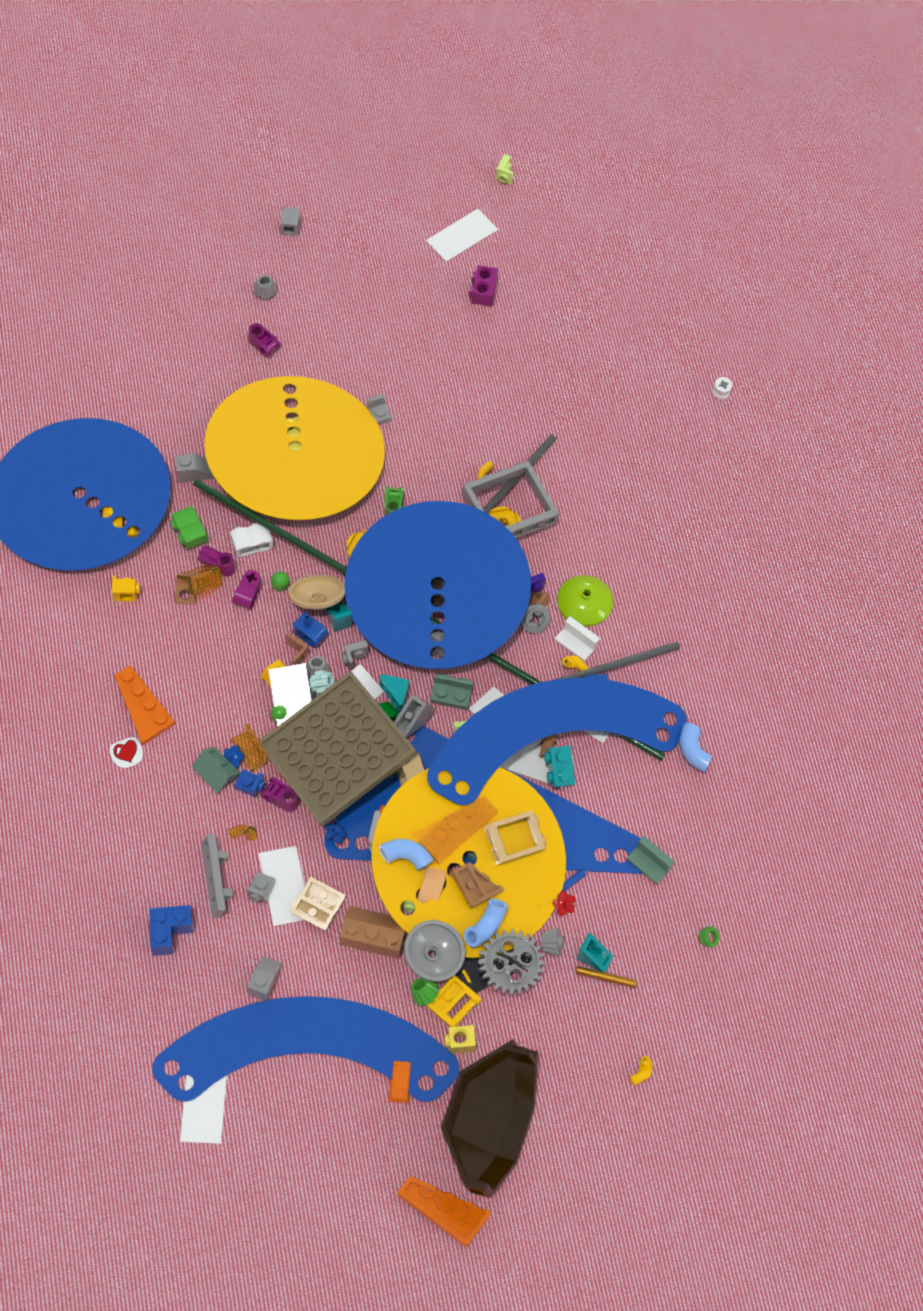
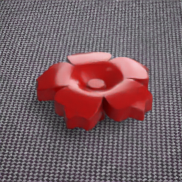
M561 891L557 895L558 899H553L552 904L560 916L566 915L567 912L570 914L575 912V905L572 904L576 901L575 896L567 895L566 891Z

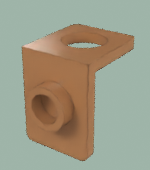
M178 574L175 583L176 603H195L196 574ZM188 590L191 594L190 598H181L180 591Z
M287 633L286 643L299 652L293 658L292 666L299 665L308 656V647L303 640Z

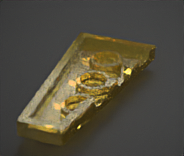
M484 796L464 806L462 809L427 825L425 828L413 832L411 835L431 854L439 865L497 814L498 810Z

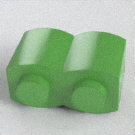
M193 506L171 514L172 520L170 524L174 531H178L179 535H177L181 546L185 545L188 550L208 542L207 534Z

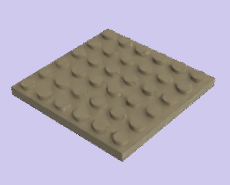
M351 671L257 742L322 827L418 754L412 744Z

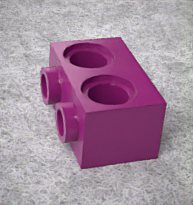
M477 266V271L472 274L471 282H474V286L470 285L469 296H472L471 304L492 307L498 268Z

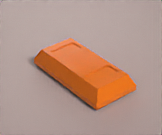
M393 1060L388 1102L409 1103L411 1062Z

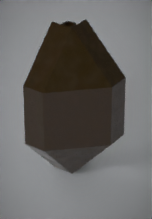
M514 1039L460 1071L441 1125L442 1133L463 1185L470 1193L491 1198L517 1165L535 1110L538 1051L522 1046L518 1047Z

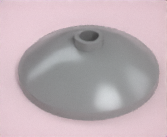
M428 920L419 923L409 932L404 943V956L409 968L417 976L427 981L440 982L453 977L460 970L465 959V946L460 934L451 925L438 920ZM428 952H433L434 957H430Z

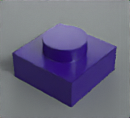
M543 573L531 577V592L536 593L544 588L546 578Z

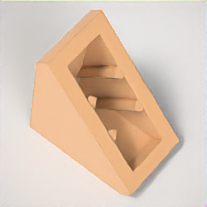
M426 866L417 897L418 901L426 903L430 899L439 900L445 881V870Z

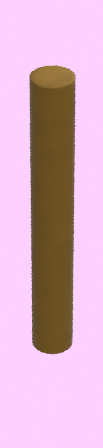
M577 966L576 974L632 988H636L638 980Z

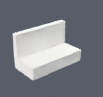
M570 616L565 621L564 629L554 640L585 662L598 647L600 638Z

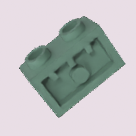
M435 674L430 703L468 710L473 682L466 678L458 679L447 674Z

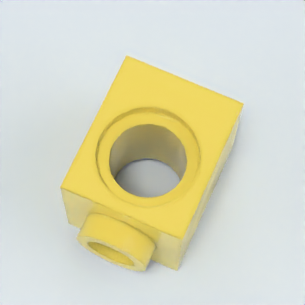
M474 1025L448 1028V1034L444 1035L445 1047H449L452 1054L475 1051ZM462 1036L465 1042L457 1043L454 1038Z

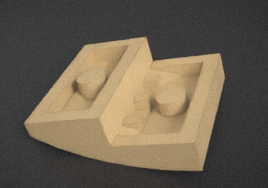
M310 876L290 912L326 931L339 911L346 895Z

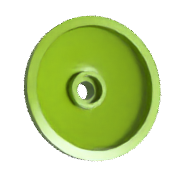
M579 575L568 579L560 587L557 605L565 619L571 616L584 627L595 626L609 617L613 608V595L610 588L602 580L593 576Z

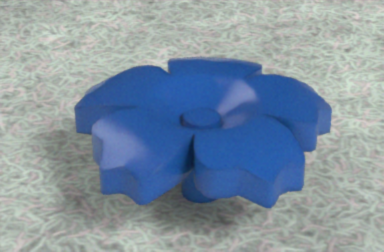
M234 745L230 749L225 748L223 750L225 758L237 769L241 764L240 761L244 760L240 747Z
M327 823L324 827L327 829L325 836L328 839L332 838L337 844L342 843L347 837L343 827L337 823Z

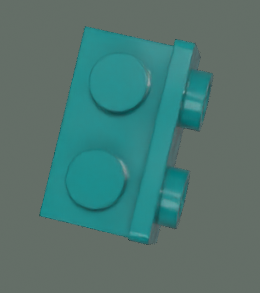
M571 747L546 748L544 761L545 764H548L549 772H547L546 776L551 788L575 785Z

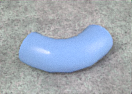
M685 723L681 729L679 739L681 752L690 765L705 773L713 755L705 752L699 745V737L702 730L695 724Z
M396 838L379 845V851L387 863L397 859H406L418 871L434 861L431 854L421 844L411 839Z
M490 899L488 901L487 907L479 921L464 931V940L467 945L471 947L479 946L489 940L497 931L508 909V905L504 901L499 899Z

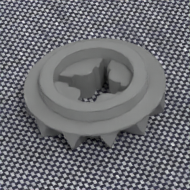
M538 603L529 605L521 625L530 633L542 632L550 623V612L544 605ZM533 612H534L537 616L539 615V617H537V620H538L537 623L534 622L533 620H530V619L533 618V616H532V615H533Z

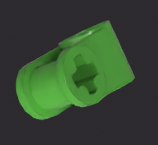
M389 486L385 487V516L402 508L404 487L400 489L389 488Z

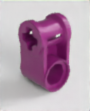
M254 323L250 325L248 329L249 343L264 357H269L273 350L281 347L279 339L261 324Z
M249 570L244 573L234 593L233 603L249 609L253 607L260 589V575L258 572Z
M271 777L270 783L265 790L260 792V796L286 812L295 811L299 806L298 795L291 787ZM287 798H293V799H294V800L291 801V802H286V801H285Z

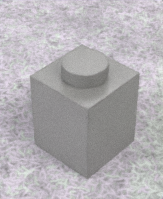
M283 207L280 220V234L298 236L300 209Z

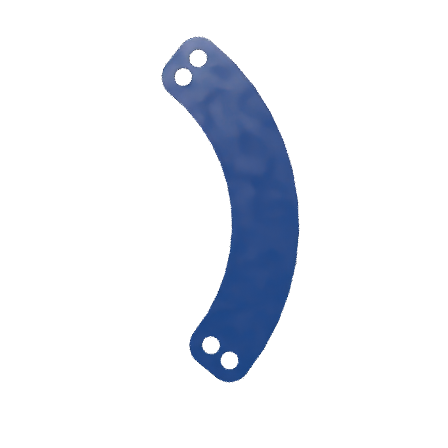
M565 678L536 683L512 691L494 700L470 717L442 747L428 770L427 781L431 789L437 794L457 805H469L477 799L486 782L498 767L510 756L537 740L570 731H602L623 735L640 741L658 751L667 752L674 749L678 744L681 729L687 723L686 714L679 705L653 692L616 681L593 678ZM671 712L676 716L677 721L675 725L670 726L665 723V713ZM659 728H664L668 731L669 739L663 742L657 738L656 731ZM439 772H449L452 776L451 783L448 785L441 784L438 780ZM458 781H465L469 785V792L467 794L461 795L457 793L455 785Z
M313 996L286 997L261 1001L223 1013L181 1036L155 1058L152 1066L153 1075L157 1082L174 1099L182 1102L196 1099L214 1083L244 1066L267 1058L288 1054H325L346 1058L364 1064L392 1079L393 1060L411 1062L409 1094L421 1102H430L437 1099L457 1079L460 1069L457 1058L433 1037L408 1021L363 1003ZM173 1060L179 1064L177 1074L167 1075L164 1072V1065L168 1061ZM438 1061H443L448 1065V1072L444 1076H438L433 1072V1065ZM184 1075L191 1076L194 1080L192 1088L189 1090L180 1089L178 1086L180 1077ZM420 1077H431L434 1082L433 1087L427 1091L420 1089L418 1086Z

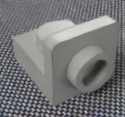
M384 395L373 396L367 400V409L378 425L392 421V417L385 404Z
M363 640L344 646V653L341 656L344 665L347 664L349 670L353 669L354 658L361 659L368 655L367 641Z
M256 872L250 887L247 886L246 888L249 899L255 902L263 901L267 903L276 879Z

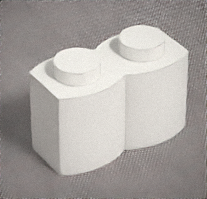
M257 522L250 527H237L230 532V538L237 557H245L273 548V540L269 530Z

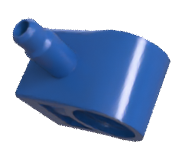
M306 612L292 625L293 633L314 648L328 635V630L325 626Z

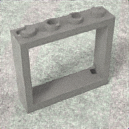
M529 461L517 463L511 468L501 469L495 474L485 475L481 479L469 481L463 485L461 496L465 503L484 511L474 493L525 475L546 512L507 526L506 528L515 538L557 523L559 517L557 508Z

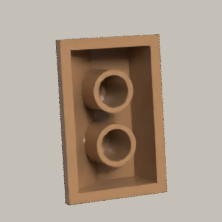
M349 906L341 928L339 945L399 959L406 932L405 929H402L394 921L391 915Z

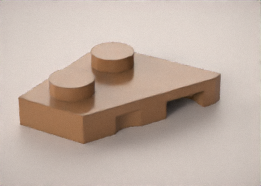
M470 862L450 872L469 908L504 890L502 886H497L490 881L489 876L480 872Z

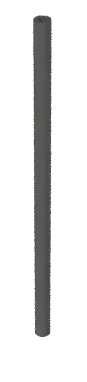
M551 434L527 460L531 466L556 440L555 435ZM522 476L509 480L486 504L483 510L489 513Z
M674 642L557 679L584 678V676L590 674H599L680 649L679 642Z

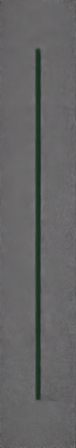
M197 478L194 480L193 485L341 573H346L347 567ZM430 617L434 624H441L438 620ZM494 653L486 656L487 659L531 685L541 682ZM618 735L660 761L665 757L664 753L640 741Z

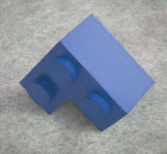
M191 905L149 908L152 956L173 954L172 935L193 933Z

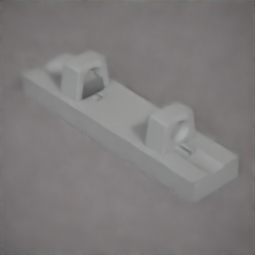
M207 834L201 843L212 918H220L222 913L226 911L225 901L233 897L232 889L223 888L219 865V863H224L227 859V851L217 850L215 834Z

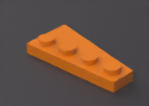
M131 665L114 675L142 746L175 725V721Z
M412 1176L407 1179L397 1192L398 1197L465 1248L468 1247L492 1214V1211L476 1207L474 1203L460 1200L455 1195L449 1192H442L436 1189L435 1186Z

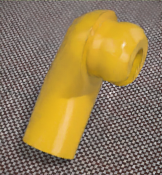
M487 461L479 468L477 480L487 475L493 469L494 465L491 461Z
M565 656L562 659V665L565 668H577L579 671L589 669L578 656Z
M641 1057L639 1071L629 1077L633 1086L651 1077L653 1062L650 1057Z

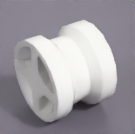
M720 377L715 381L713 395L717 399L725 400L730 396L733 386L731 380L726 377Z

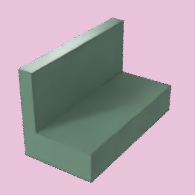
M216 747L203 749L192 765V768L217 794L221 792L228 781L235 780L240 775V772Z
M645 836L639 840L637 847L626 858L656 885L672 869L675 862Z

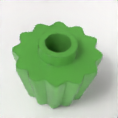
M420 977L416 979L411 986L415 1004L427 1006L429 1003H433L434 999L438 997V985Z

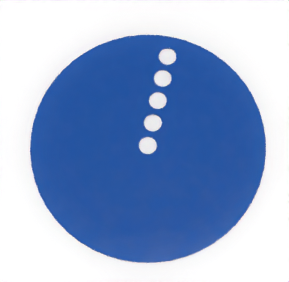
M78 418L45 426L19 441L0 461V540L22 559L49 569L65 571L86 570L115 562L139 548L161 523L170 498L171 484L167 465L161 453L149 439L133 428L121 423L105 419ZM81 487L86 490V494L82 498H75L72 495L73 490ZM96 497L100 501L99 505L95 508H89L86 506L87 499ZM103 507H111L113 509V514L107 518L101 517L99 512ZM117 517H124L127 523L125 526L118 528L113 525V520ZM138 527L140 534L137 537H129L126 534L128 528Z
M426 501L411 504L389 513L364 533L353 549L347 564L344 583L347 607L352 611L351 618L363 637L381 653L400 663L414 667L450 669L468 665L485 658L505 644L514 634L528 608L531 594V575L527 558L519 542L496 518L480 509L462 503ZM437 577L442 578L445 582L444 587L439 590L431 586V581ZM434 595H441L444 597L445 602L442 606L435 607L431 604V598ZM434 612H441L444 615L445 619L441 624H434L431 621L430 617ZM435 629L442 630L445 635L444 639L439 642L433 641L430 637L431 632ZM441 647L444 650V656L441 659L432 658L430 655L432 648Z

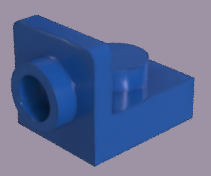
M242 769L234 784V789L256 798L258 792H261L265 787L264 774L259 773L256 775Z

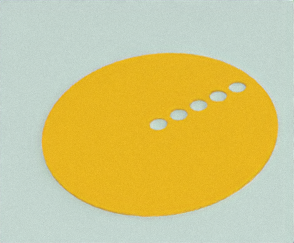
M280 376L266 378L238 389L228 396L214 411L205 434L206 460L212 475L224 491L245 507L280 519L312 520L328 517L350 508L364 498L373 488L384 464L385 446L383 435L377 421L371 416L369 410L347 391L325 381L308 377ZM287 384H292L296 387V392L287 394L284 392L283 387ZM289 398L295 399L298 405L295 408H288L284 404L285 400ZM288 413H296L299 416V420L297 422H289L286 420V415ZM290 427H296L301 433L297 437H291L288 435L287 430ZM299 442L302 448L297 452L291 451L288 447L289 443Z
M500 767L486 782L477 799L469 805H457L434 792L427 781L429 768L409 779L395 792L384 807L377 822L372 842L371 860L375 885L385 908L394 921L402 929H405L407 934L416 925L424 921L438 920L445 922L460 934L465 946V957L478 958L481 957L479 955L480 951H485L483 949L484 943L476 947L467 945L464 940V931L479 921L490 899H499L508 905V909L496 932L502 936V931L505 930L508 935L511 929H513L515 935H518V932L521 930L522 937H525L527 934H530L529 938L532 937L549 919L555 909L552 904L553 899H558L557 895L563 889L566 873V853L562 833L552 810L545 800L526 781ZM441 771L438 774V780L441 784L448 785L452 781V776L447 771ZM458 781L455 789L457 793L465 795L469 792V785L465 781ZM533 810V813L537 815L539 820L538 828L540 834L542 833L546 840L545 849L497 865L491 849L494 845L489 844L484 826ZM527 819L497 827L506 855L536 846ZM396 838L411 839L421 844L434 859L427 866L446 871V886L441 891L439 900L430 899L426 903H421L416 898V892L421 888L426 867L417 871L414 865L406 859H397L387 863L379 851V845ZM466 851L474 852L477 856L474 866L480 872L489 876L490 881L497 886H502L504 889L502 892L472 908H469L455 880L447 873V867L451 863H456L460 867L465 865L462 856ZM409 900L414 903L415 911L412 915H404L401 912L400 906L403 901ZM510 945L503 946L505 952L513 949Z

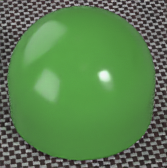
M278 571L272 575L271 586L274 590L284 591L289 587L290 579L285 572Z
M281 705L273 706L270 711L271 719L275 723H277V719L281 720L287 714L286 708Z
M704 927L701 929L698 935L700 943L706 947H715L719 942L718 930L715 927ZM709 933H712L714 936L713 942L709 941Z

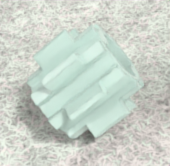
M323 670L315 671V675H311L309 680L312 691L319 694L333 685L334 677L332 673Z

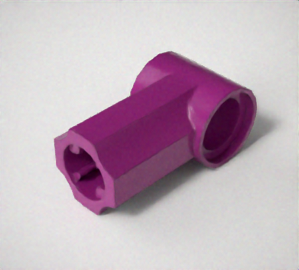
M207 545L199 551L198 561L219 570L222 576H231L235 573L236 568L232 554L227 552L221 553Z

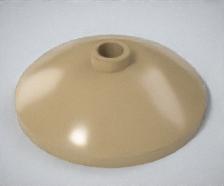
M328 575L307 576L297 580L289 588L290 600L295 605L309 610H322L338 604L345 596L344 583L340 579Z

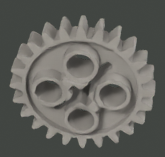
M511 929L510 934L507 935V932L503 930L502 936L496 932L494 935L495 940L492 938L487 940L490 945L483 944L485 951H480L479 955L483 958L478 960V964L484 966L479 968V972H485L482 980L489 979L488 987L492 984L495 985L494 992L500 988L501 995H504L505 991H509V996L512 997L513 992L516 991L517 995L520 996L522 989L528 993V986L535 988L536 984L534 981L540 982L541 978L537 974L544 973V970L539 968L545 965L544 961H540L544 957V953H538L541 946H534L536 939L528 940L530 934L522 937L521 930L518 932V935H515L514 930ZM510 945L513 948V952H505L503 946ZM528 956L531 962L525 964L521 961L520 957ZM511 960H514L515 963L512 966L508 965ZM500 962L503 968L496 970L493 968L492 963ZM518 973L520 980H512L510 974Z

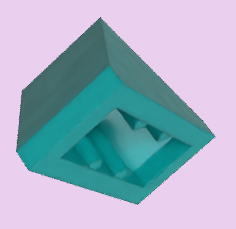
M342 601L325 609L334 632L352 627V611Z
M382 674L379 676V685L395 709L400 713L405 705L409 680Z
M588 933L579 949L576 960L598 971L606 972L613 955L591 933Z

